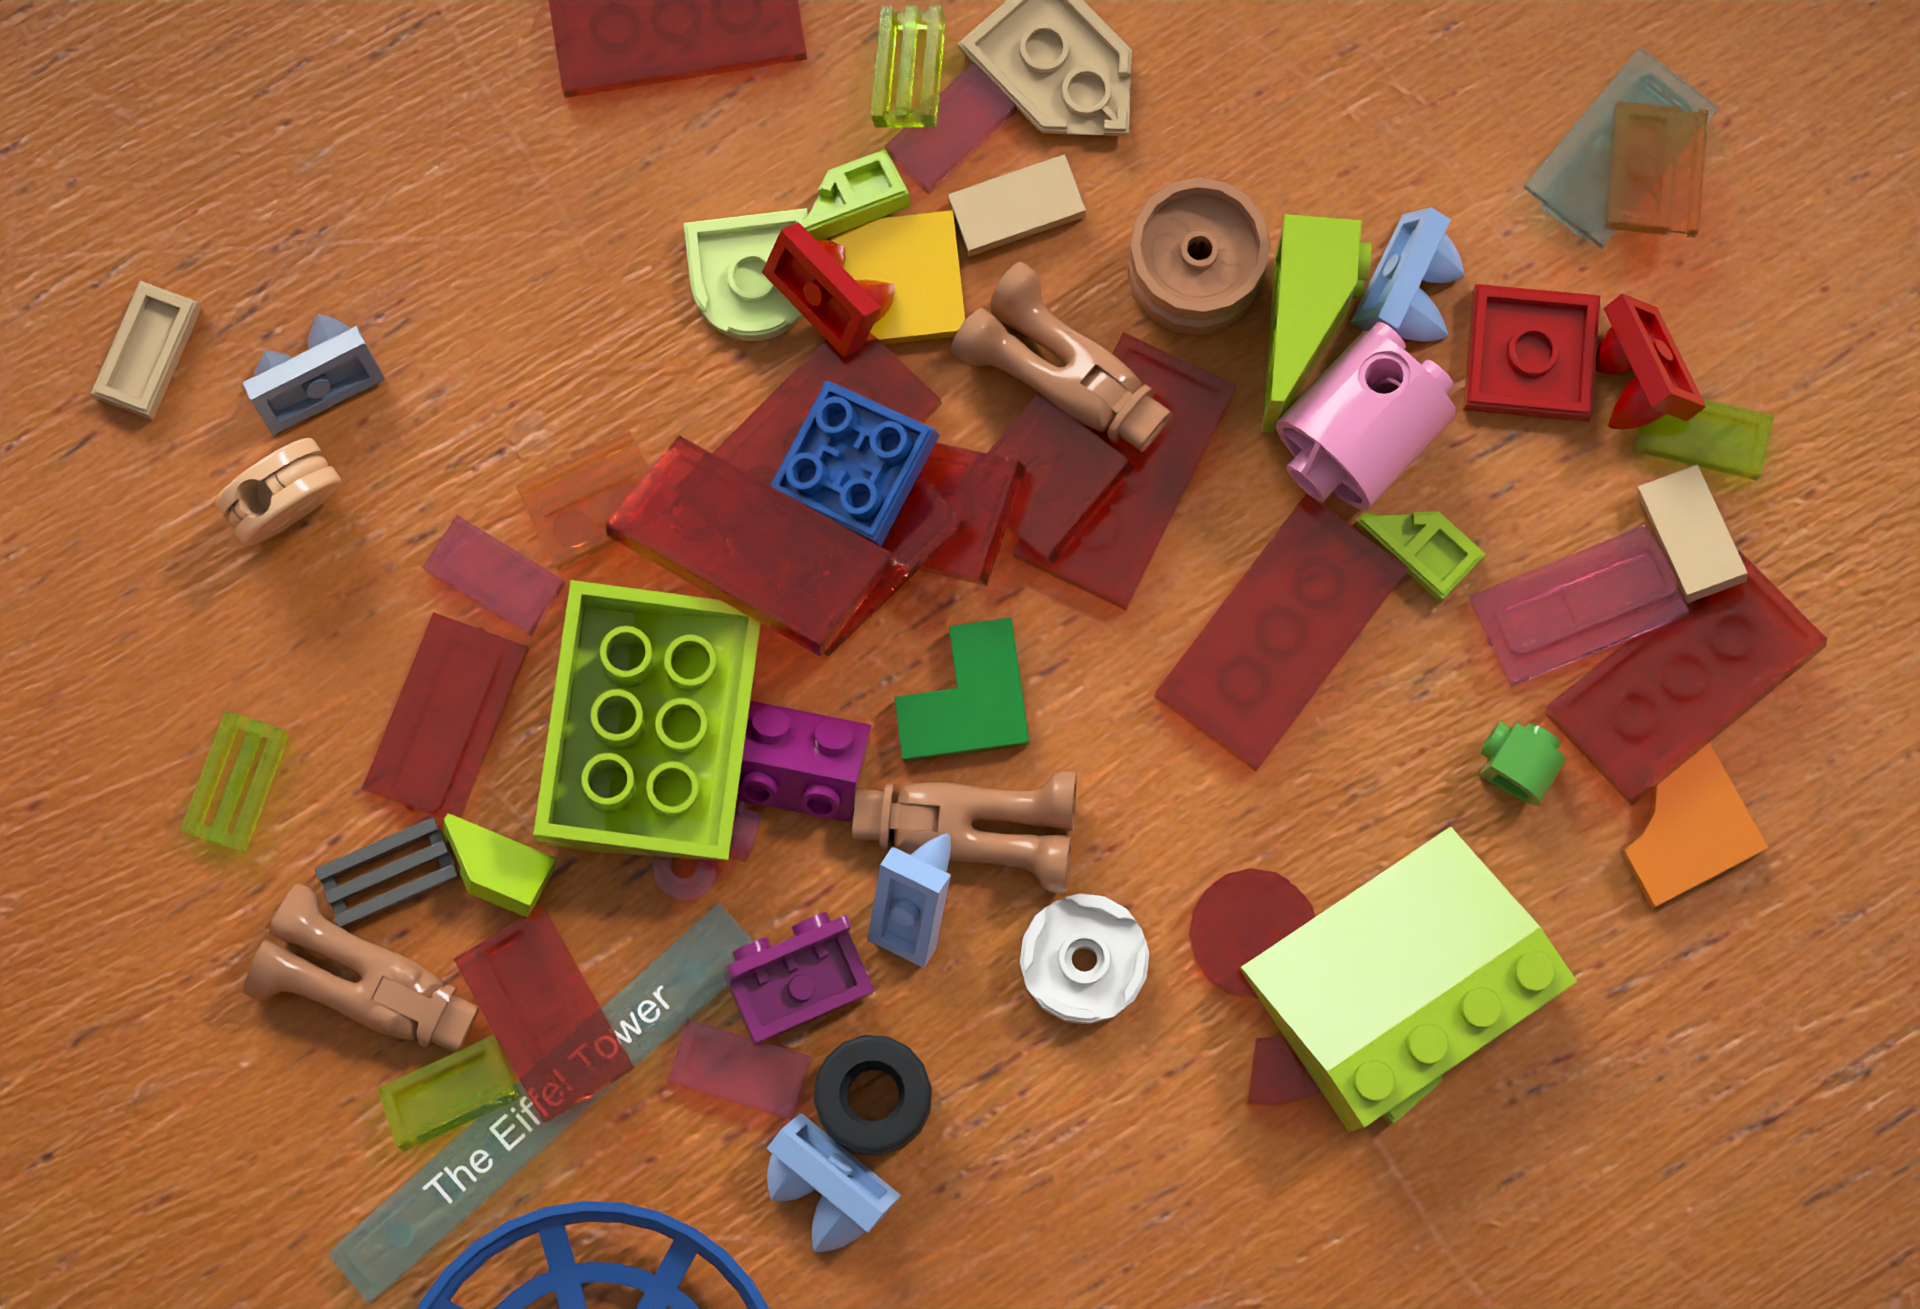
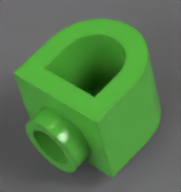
M1499 721L1479 751L1488 760L1478 776L1522 802L1536 806L1540 805L1566 762L1564 755L1558 750L1561 742L1552 733L1535 724L1529 723L1526 727L1515 723L1512 727H1509Z

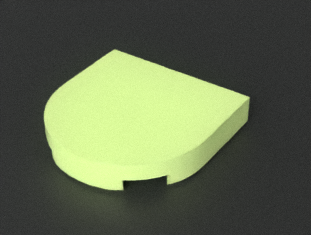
M807 208L684 223L692 294L698 310L713 328L734 339L762 341L787 332L802 319L803 315L761 272L780 231L797 222L801 223L803 217L806 218L808 216Z

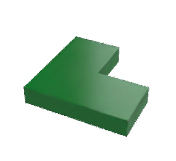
M1012 617L949 626L957 688L894 697L903 763L1029 746Z

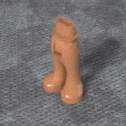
M1025 262L1014 264L998 282L991 298V313L983 308L974 311L964 321L953 339L951 354L969 366H993L1001 369L1036 390L1061 411L1078 420L1081 425H1087L1093 430L1100 432L1108 430L1107 437L1113 443L1123 438L1142 452L1153 442L1172 416L1171 411L1153 399L1154 389L1146 384L1142 386L1139 378L1120 359L1104 347L1061 322L1044 306L1041 296L1040 276ZM1002 324L1041 345L1059 357L1066 366L1056 367L1027 348L1019 339L1009 334Z
M1055 772L1042 788L1028 791L986 789L943 782L912 783L900 786L899 790L893 783H886L884 790L857 788L852 839L878 841L880 850H890L894 846V848L911 855L929 840L948 833L951 840L949 861L990 863L1024 869L1033 873L1044 889L1053 893L1066 894L1072 850L1071 836L999 834L973 829L971 824L976 820H993L1073 831L1077 772Z
M296 883L278 908L269 927V934L352 969L361 976V981L355 983L333 975L296 956L287 949L269 940H264L251 963L244 983L243 993L260 1000H267L281 991L295 993L326 1005L374 1031L403 1040L416 1041L418 1039L419 1045L426 1049L434 1043L458 1054L480 1007L455 996L457 987L449 984L443 987L442 981L414 961L365 941L328 921L320 913L318 895L309 887Z

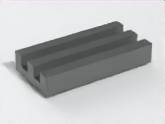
M434 817L315 868L317 877L325 889L324 894L334 911L336 923L343 929L461 878L438 822ZM427 838L431 841L432 845L342 885L337 883L336 878ZM436 859L439 860L442 869L348 909L345 899Z

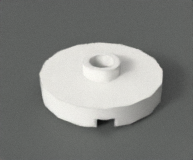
M1079 893L1053 902L1034 917L1023 937L1020 968L1026 989L1043 1010L1064 1022L1090 1025L1114 1018L1134 1002L1147 978L1149 950L1142 929L1126 908L1105 896ZM1089 949L1095 954L1097 963L1093 969L1084 972L1074 967L1072 955L1077 950Z

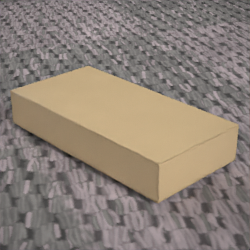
M1065 154L948 194V202L951 210H953L956 224L969 257L1086 217V209Z
M140 281L91 394L97 400L154 420L202 309L199 303Z
M1698 464L1638 486L1640 502L1686 603L1747 581V570Z

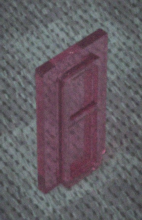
M1646 524L1470 595V602L1487 636V643L1492 647L1510 687L1686 617L1689 613L1677 588V580L1660 546L1653 540Z

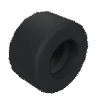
M863 1035L843 1042L825 1058L815 1078L814 1104L821 1124L838 1144L858 1154L884 1155L904 1148L921 1133L931 1112L932 1087L924 1064L908 1046L888 1036ZM869 1070H880L890 1075L896 1082L899 1090V1100L895 1110L888 1117L878 1121H868L858 1117L852 1111L848 1102V1089L853 1079L860 1073Z

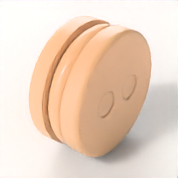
M300 439L273 452L240 474L217 496L215 500L216 507L222 516L228 518L229 523L235 527L234 533L243 545L252 546L261 543L284 531L318 508L339 488L341 478L332 466H328L326 459L321 456L322 450L313 439Z

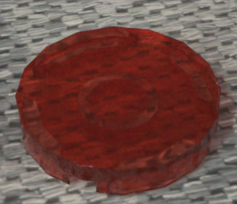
M1249 868L1228 873L1204 891L1192 911L1188 938L1194 962L1210 983L1228 994L1258 999V996L1239 968L1315 918L1313 906L1297 886L1276 872Z

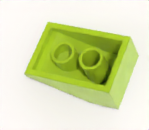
M1284 215L1275 251L1262 432H1276L1275 426L1277 421L1292 406L1346 318L1352 298H1362L1364 280L1368 281L1372 250L1371 242L1360 241L1362 220Z

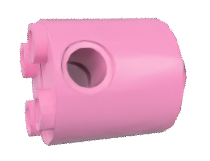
M1377 322L1370 331H1362L1276 423L1275 428L1280 439L1295 457L1286 467L1289 475L1305 492L1318 501L1324 502L1333 493L1357 509L1369 510L1453 421L1456 415V407L1447 395L1454 387L1450 376L1431 360H1425L1420 364L1404 350L1406 345L1402 338L1385 323Z

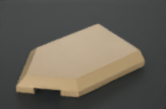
M1006 0L957 44V47L1040 133L1129 136L1132 50L1083 0Z

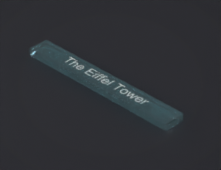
M718 903L326 1254L368 1303L375 1302L727 986L723 976L725 968L735 962L732 952L753 942V940L724 907Z

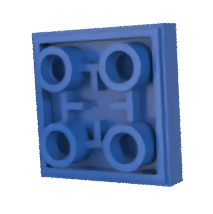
M826 380L767 491L774 498L881 547L940 435L930 426Z

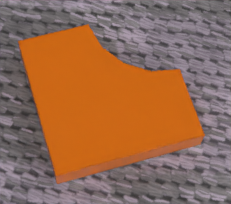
M1704 735L1645 767L1653 790L1651 816L1640 837L1620 853L1648 904L1653 909L1768 849V846L1708 738Z

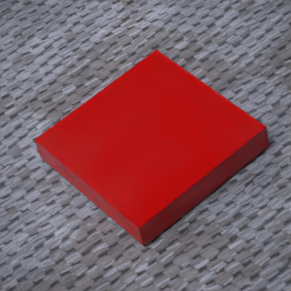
M1475 284L1472 291L1463 410L1589 422L1593 410L1601 295Z

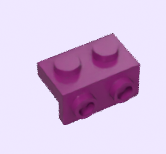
M750 700L737 800L746 801L756 806H772L806 813L821 819L831 818L846 822L851 821L854 813L856 790L869 744L871 725Z
M823 912L792 926L791 928L795 935L793 938L771 946L768 937H765L732 952L735 962L726 966L723 976L753 1045H757L866 998L875 992L849 934L852 926L847 915L831 921L828 913Z

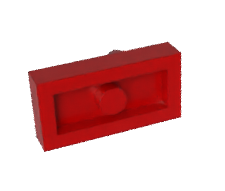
M797 222L780 231L761 273L845 358L862 349L873 325L883 318L890 309L894 299L895 285L879 280H854L844 269L846 260L845 246L832 241L814 239Z
M1623 293L1606 305L1603 309L1611 324V328L1606 332L1596 354L1595 371L1605 374H1619L1633 370L1635 373V377L1626 385L1618 397L1608 426L1611 429H1635L1649 425L1667 414L1684 421H1689L1705 409L1706 405L1658 308Z

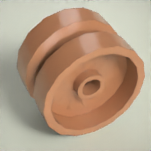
M1196 177L1170 183L1148 199L1134 221L1128 264V277L1134 299L1151 320L1175 333L1202 336L1228 329L1248 314L1261 293L1270 248V238L1263 214L1247 194L1224 181ZM1202 256H1204V257L1207 258V259H1205V260H1198V259H1200Z

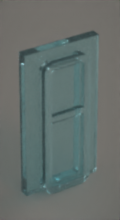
M1640 47L1527 181L1524 189L1541 201L1543 208L1579 236H1586L1602 249L1717 112L1719 107L1685 82L1681 76L1676 75Z

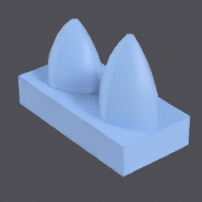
M1432 207L1402 215L1350 323L1363 331H1370L1377 322H1382L1391 327L1400 337L1420 342L1436 341L1448 337V331L1438 308L1419 286L1422 280L1431 283H1446L1460 279L1465 275L1459 252L1452 240L1445 234L1451 219Z
M948 833L929 840L911 855L892 847L880 864L867 941L922 968H925L936 951L951 876L946 873L951 851V840Z
M802 1113L784 1126L766 1148L772 1153L767 1171V1185L772 1201L798 1199L815 1189L822 1194L812 1221V1247L814 1252H825L844 1247L858 1239L865 1232L869 1233L901 1197L897 1191Z

